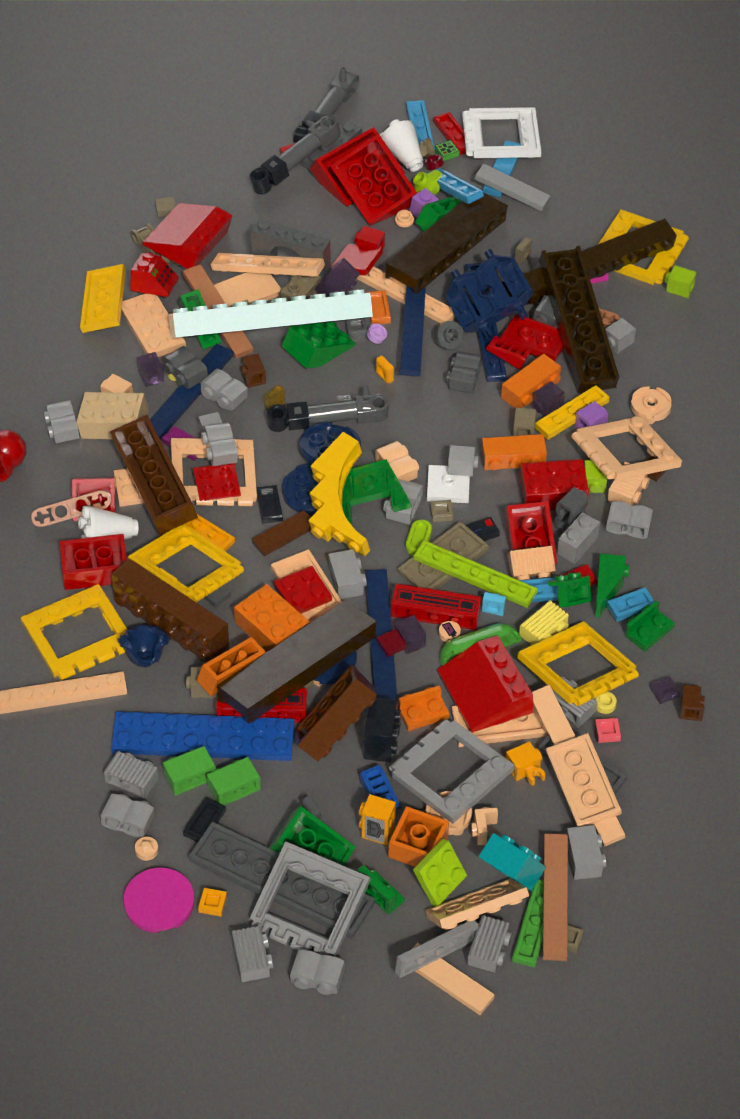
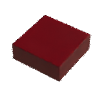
M396 629L377 637V643L387 657L407 648V644Z

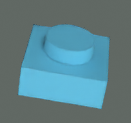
M485 592L482 612L503 616L506 596Z

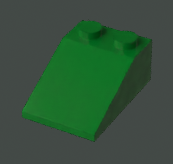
M302 806L289 815L269 849L280 853L286 841L343 866L356 848V846Z

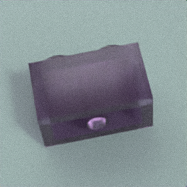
M342 258L332 266L315 290L319 294L325 293L326 297H330L329 293L344 291L345 295H348L346 293L347 290H351L357 284L356 279L360 273L345 258Z

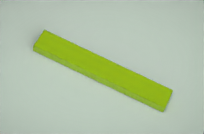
M423 540L414 554V560L490 593L506 596L507 600L526 608L529 607L538 593V588L425 540Z

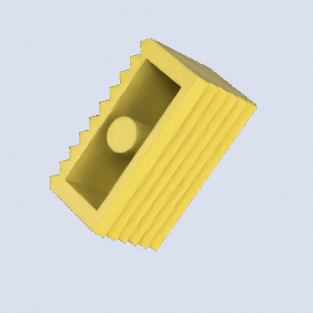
M550 600L520 625L519 634L529 644L534 645L568 628L569 615Z

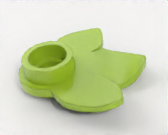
M433 170L430 173L419 172L413 178L416 192L419 193L426 188L433 195H436L440 190V185L437 181L441 178L442 173L438 170Z

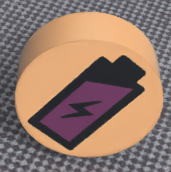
M446 621L439 627V637L446 643L460 636L461 629L456 622Z

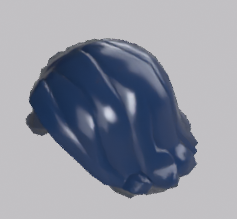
M147 624L127 629L118 638V643L125 650L133 664L147 668L159 661L163 647L168 645L170 636L158 626Z

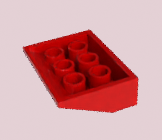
M374 127L316 159L310 167L318 182L346 207L352 205L354 201L330 166L374 136H379L405 174V171Z
M378 135L330 166L370 226L397 215L401 210L409 209L412 197L417 194Z
M179 203L143 241L142 245L189 269L199 265L227 234L233 215L217 206Z
M498 635L476 642L437 669L438 675L458 707L471 733L533 713V694Z

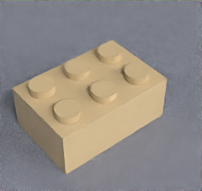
M85 392L76 422L81 439H112L110 431L147 415L149 409L144 393Z

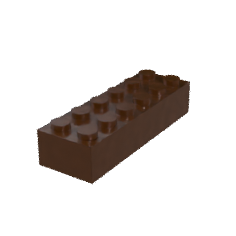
M148 415L110 431L114 445L159 535L198 518L193 503Z
M130 558L112 573L114 600L120 607H125L135 617L143 619L151 626H158L170 636V640L173 639L184 650L194 653L202 662H209L229 650L227 622Z

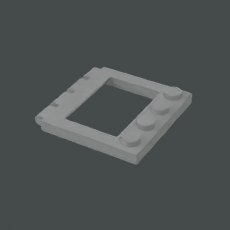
M445 719L434 728V732H429L418 744H415L404 753L403 758L400 757L391 764L389 770L392 772L394 780L453 824L514 771V764L455 720L449 722ZM454 737L486 761V763L443 799L410 773Z
M285 841L249 918L253 921L251 928L260 926L262 934H268L269 930L272 929L269 938L286 946L290 939L293 938L290 947L295 950L311 951L312 947H314L313 952L336 957L371 878ZM287 870L296 872L349 895L329 938L268 912Z

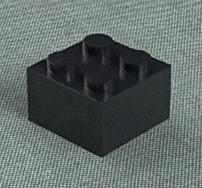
M376 698L369 707L364 732L365 760L391 763L392 754L397 753V736L400 735L401 709H397V700Z

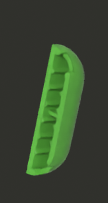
M493 624L449 640L440 651L439 662L443 666L476 642L498 635L504 647L521 642L522 638L518 631L508 624Z

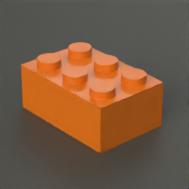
M267 584L234 607L235 623L267 652L310 624L309 620Z

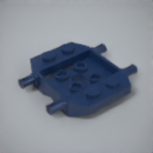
M489 249L490 255L487 251L485 252L487 260L482 262L476 270L460 275L457 269L454 270L455 273L451 272L454 280H452L446 295V299L464 332H483L486 340H491L490 337H494L489 327L517 311L521 320L527 318L528 314L524 306L534 293L514 257L494 255L493 251ZM495 269H498L512 297H509ZM465 287L468 293L470 294L474 304L476 305L480 313V316H478L474 306L472 305L468 295L466 294L464 290ZM492 288L488 295H483L485 289Z

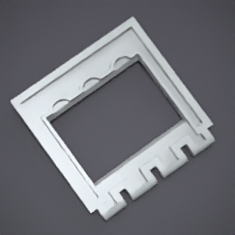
M535 107L469 108V111L462 112L466 154L468 156H474V158L541 157ZM517 119L521 146H484L481 120Z

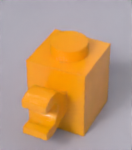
M530 741L506 752V759L514 764V771L511 774L516 781L527 777L528 783L533 786L535 785V778L533 776H539L542 781L545 780V772L540 768L542 755L537 748L533 747Z

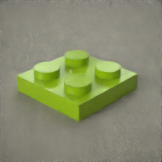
M444 839L413 869L429 901L434 906L440 905L467 877L450 842Z

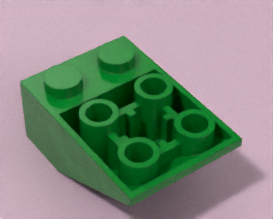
M327 321L290 326L282 347L308 369L323 366L354 347L356 343L348 334L340 330L336 323Z

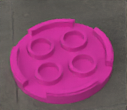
M152 868L139 873L127 885L123 898L128 919L139 929L151 933L180 927L192 914L195 903L194 891L189 880L181 873L169 868Z

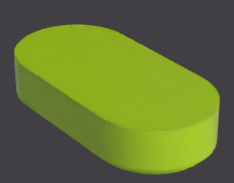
M422 519L413 522L406 540V551L408 554L414 556L423 540L430 541L432 535V525L430 522Z

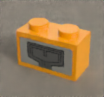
M369 794L367 801L362 802L359 810V815L361 816L359 828H362V838L388 846L395 829L396 802Z

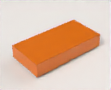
M386 290L366 292L371 295L373 317H370L371 325L391 323Z

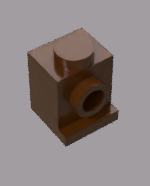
M259 354L243 357L241 373L243 378H245L246 387L251 388L266 384V372Z
M683 684L680 719L702 721L705 696L701 695V686Z

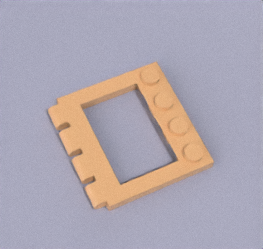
M641 416L579 428L577 432L571 435V438L607 479L618 481L681 467L682 460ZM629 431L631 434H635L637 441L641 445H645L647 452L651 456L657 457V459L622 466L598 438Z
M171 438V462L182 483V458H186L188 455L206 458L205 449L207 447L206 444H202L201 439ZM234 439L237 446L238 459H243L245 487H240L241 496L200 501L197 486H184L191 501H196V505L213 506V501H217V506H234V501H237L238 506H253V502H256L257 499L253 440Z

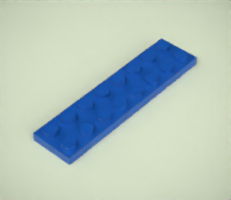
M116 711L111 751L112 754L120 751L121 753L133 755L180 756L192 749L205 746L211 758L244 759L248 757L254 760L292 761L295 723L294 719L258 717L248 724L246 717Z

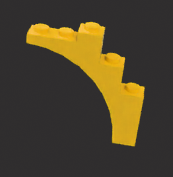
M342 432L311 465L313 478L319 484L310 492L312 505L318 511L308 521L311 526V533L316 538H322L329 542L333 537L337 542H343L348 545L350 550L354 549L355 553L359 552L366 556L370 552L367 539L349 523L342 507L343 488L346 478L353 464L362 454L359 441Z

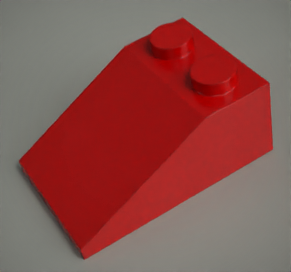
M549 501L506 506L504 515L511 551L552 546L554 563L557 564Z

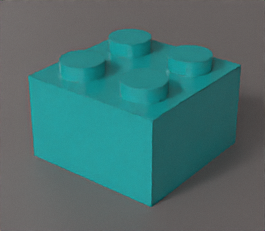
M493 833L479 855L480 859L531 891L546 869V866L540 863L541 857L525 846L519 845L505 834L499 837Z

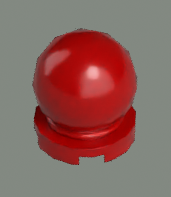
M10 429L0 430V482H4L12 475L13 469L22 464L27 454L24 439L20 434Z

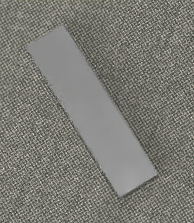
M483 164L475 175V180L541 212L550 199V195L486 164Z
M475 920L468 921L397 956L395 973L400 978L472 943L479 924Z

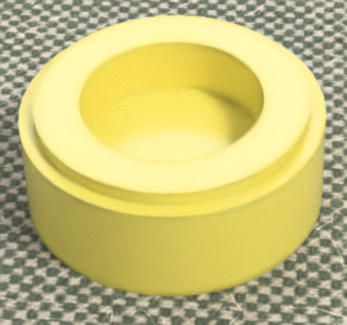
M607 692L596 697L598 712L609 714L615 710L617 699L614 694Z

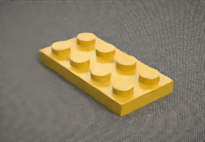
M124 264L87 271L80 329L83 333L120 326L126 273Z

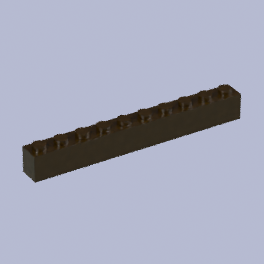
M664 218L582 250L590 280L602 277L611 271L620 270L626 265L635 264L641 259L653 257L659 252L670 250L674 247L676 233ZM541 267L524 273L534 292L526 305L538 302L544 295L549 296ZM503 281L502 284L506 289L509 297H512V294L509 291L506 283Z

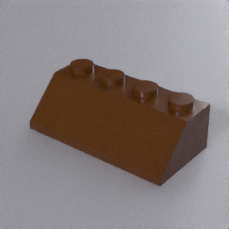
M351 664L294 729L297 746L316 761L328 756L332 750V745L345 736L346 729L351 724H355L360 719L361 712L366 707H370L376 700L377 694L374 686L355 666Z

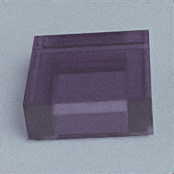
M670 676L650 683V689L659 704L680 697V691Z

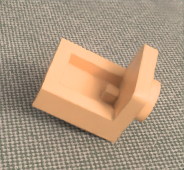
M483 807L475 809L474 823H471L472 837L476 836L477 845L487 844V825L497 824V808Z

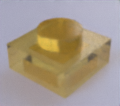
M280 385L265 395V409L267 411L272 405H283L285 403V389Z

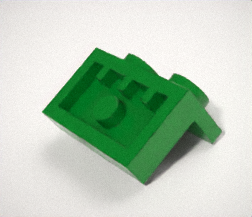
M581 572L568 573V575L555 576V580L548 581V586H558L559 607H570L592 602L590 576H581Z
M657 601L645 606L638 616L630 618L626 624V638L644 652L669 633L675 625L671 619L659 611L660 603Z
M365 865L357 870V872L371 878L365 893L374 897L375 903L386 914L389 915L405 902V898L376 870H369Z

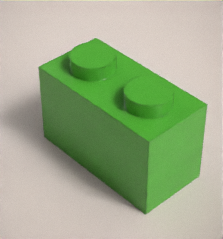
M205 746L192 749L188 753L172 757L163 762L164 776L174 795L208 783L207 774L216 769Z
M248 757L236 760L228 766L215 769L207 774L208 788L216 802L222 805H227L261 790L260 776Z

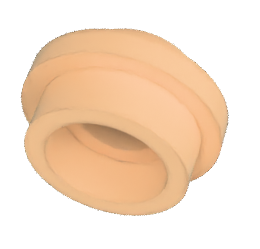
M401 210L395 217V223L400 227H409L414 223V216L408 210Z

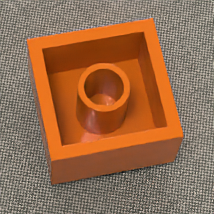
M406 806L389 841L388 858L416 867L442 839H448L449 821Z

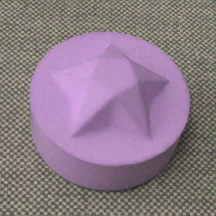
M372 324L367 330V337L373 343H383L387 337V330L380 324Z

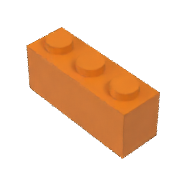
M543 353L502 384L501 398L515 409L516 407L523 408L528 406L532 400L543 395L548 388L559 382L561 366Z
M544 434L482 438L481 452L484 470L521 468V463L546 462L547 451Z
M250 637L203 664L197 682L212 696L218 692V684L265 654L266 651Z

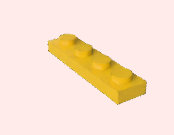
M595 385L535 422V429L544 434V437L549 440L575 424L576 412L594 401L600 406H604L609 403L610 397Z

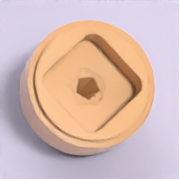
M142 837L135 843L136 856L144 861L154 859L158 854L157 841L152 837Z

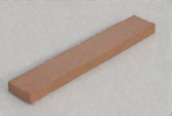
M201 264L183 270V276L193 291L199 289L208 310L213 309L212 305L225 304ZM243 330L220 333L228 348L233 351L235 359L253 353L254 348Z
M544 833V866H546V869L544 870L543 960L567 961L568 835Z

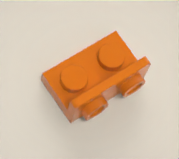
M440 686L428 687L423 691L406 694L398 699V709H401V718L407 731L449 719L450 713L441 697Z

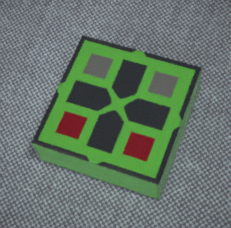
M451 140L434 145L435 152L441 155L444 161L459 156V150Z

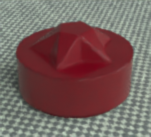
M432 155L426 158V168L428 170H436L444 165L443 157L441 155Z

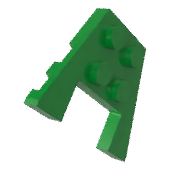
M387 459L351 468L345 481L342 496L343 512L350 524L353 523L352 506L391 496L394 512L412 508L409 498Z

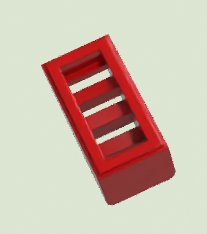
M497 336L492 339L486 348L519 370L532 352V349Z

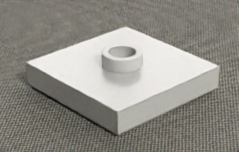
M429 465L427 501L451 500V503H469L470 476L448 474V466Z

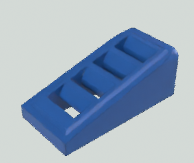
M381 765L360 773V783L368 796L369 794L377 796L386 792L387 794L380 797L396 802V810L401 808ZM380 784L382 785V786H380V787H377V788L373 789V787H375V786H377V785H380Z

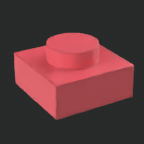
M618 718L595 720L598 743L619 742L621 740Z

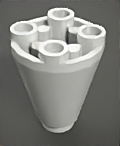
M393 120L389 124L390 127L381 133L380 136L401 164L411 172L418 171L423 167V158L415 127L408 120Z
M83 506L82 517H79L78 527L82 529L80 539L124 534V540L138 535L137 519L92 506Z

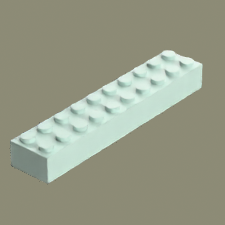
M363 289L349 291V295H345V291L329 293L330 297H326L324 293L310 295V299H306V295L291 297V301H286V298L271 299V303H267V300L252 301V305H247V302L232 303V307H227V304L212 305L213 309L209 310L207 306L193 307V311L189 312L187 308L173 309V313L168 314L171 338L373 317L370 293H364Z

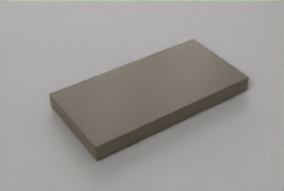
M461 521L432 542L434 545L472 561L477 560L489 551V545ZM414 556L398 567V573L414 587L437 590L453 578L451 575L414 560Z

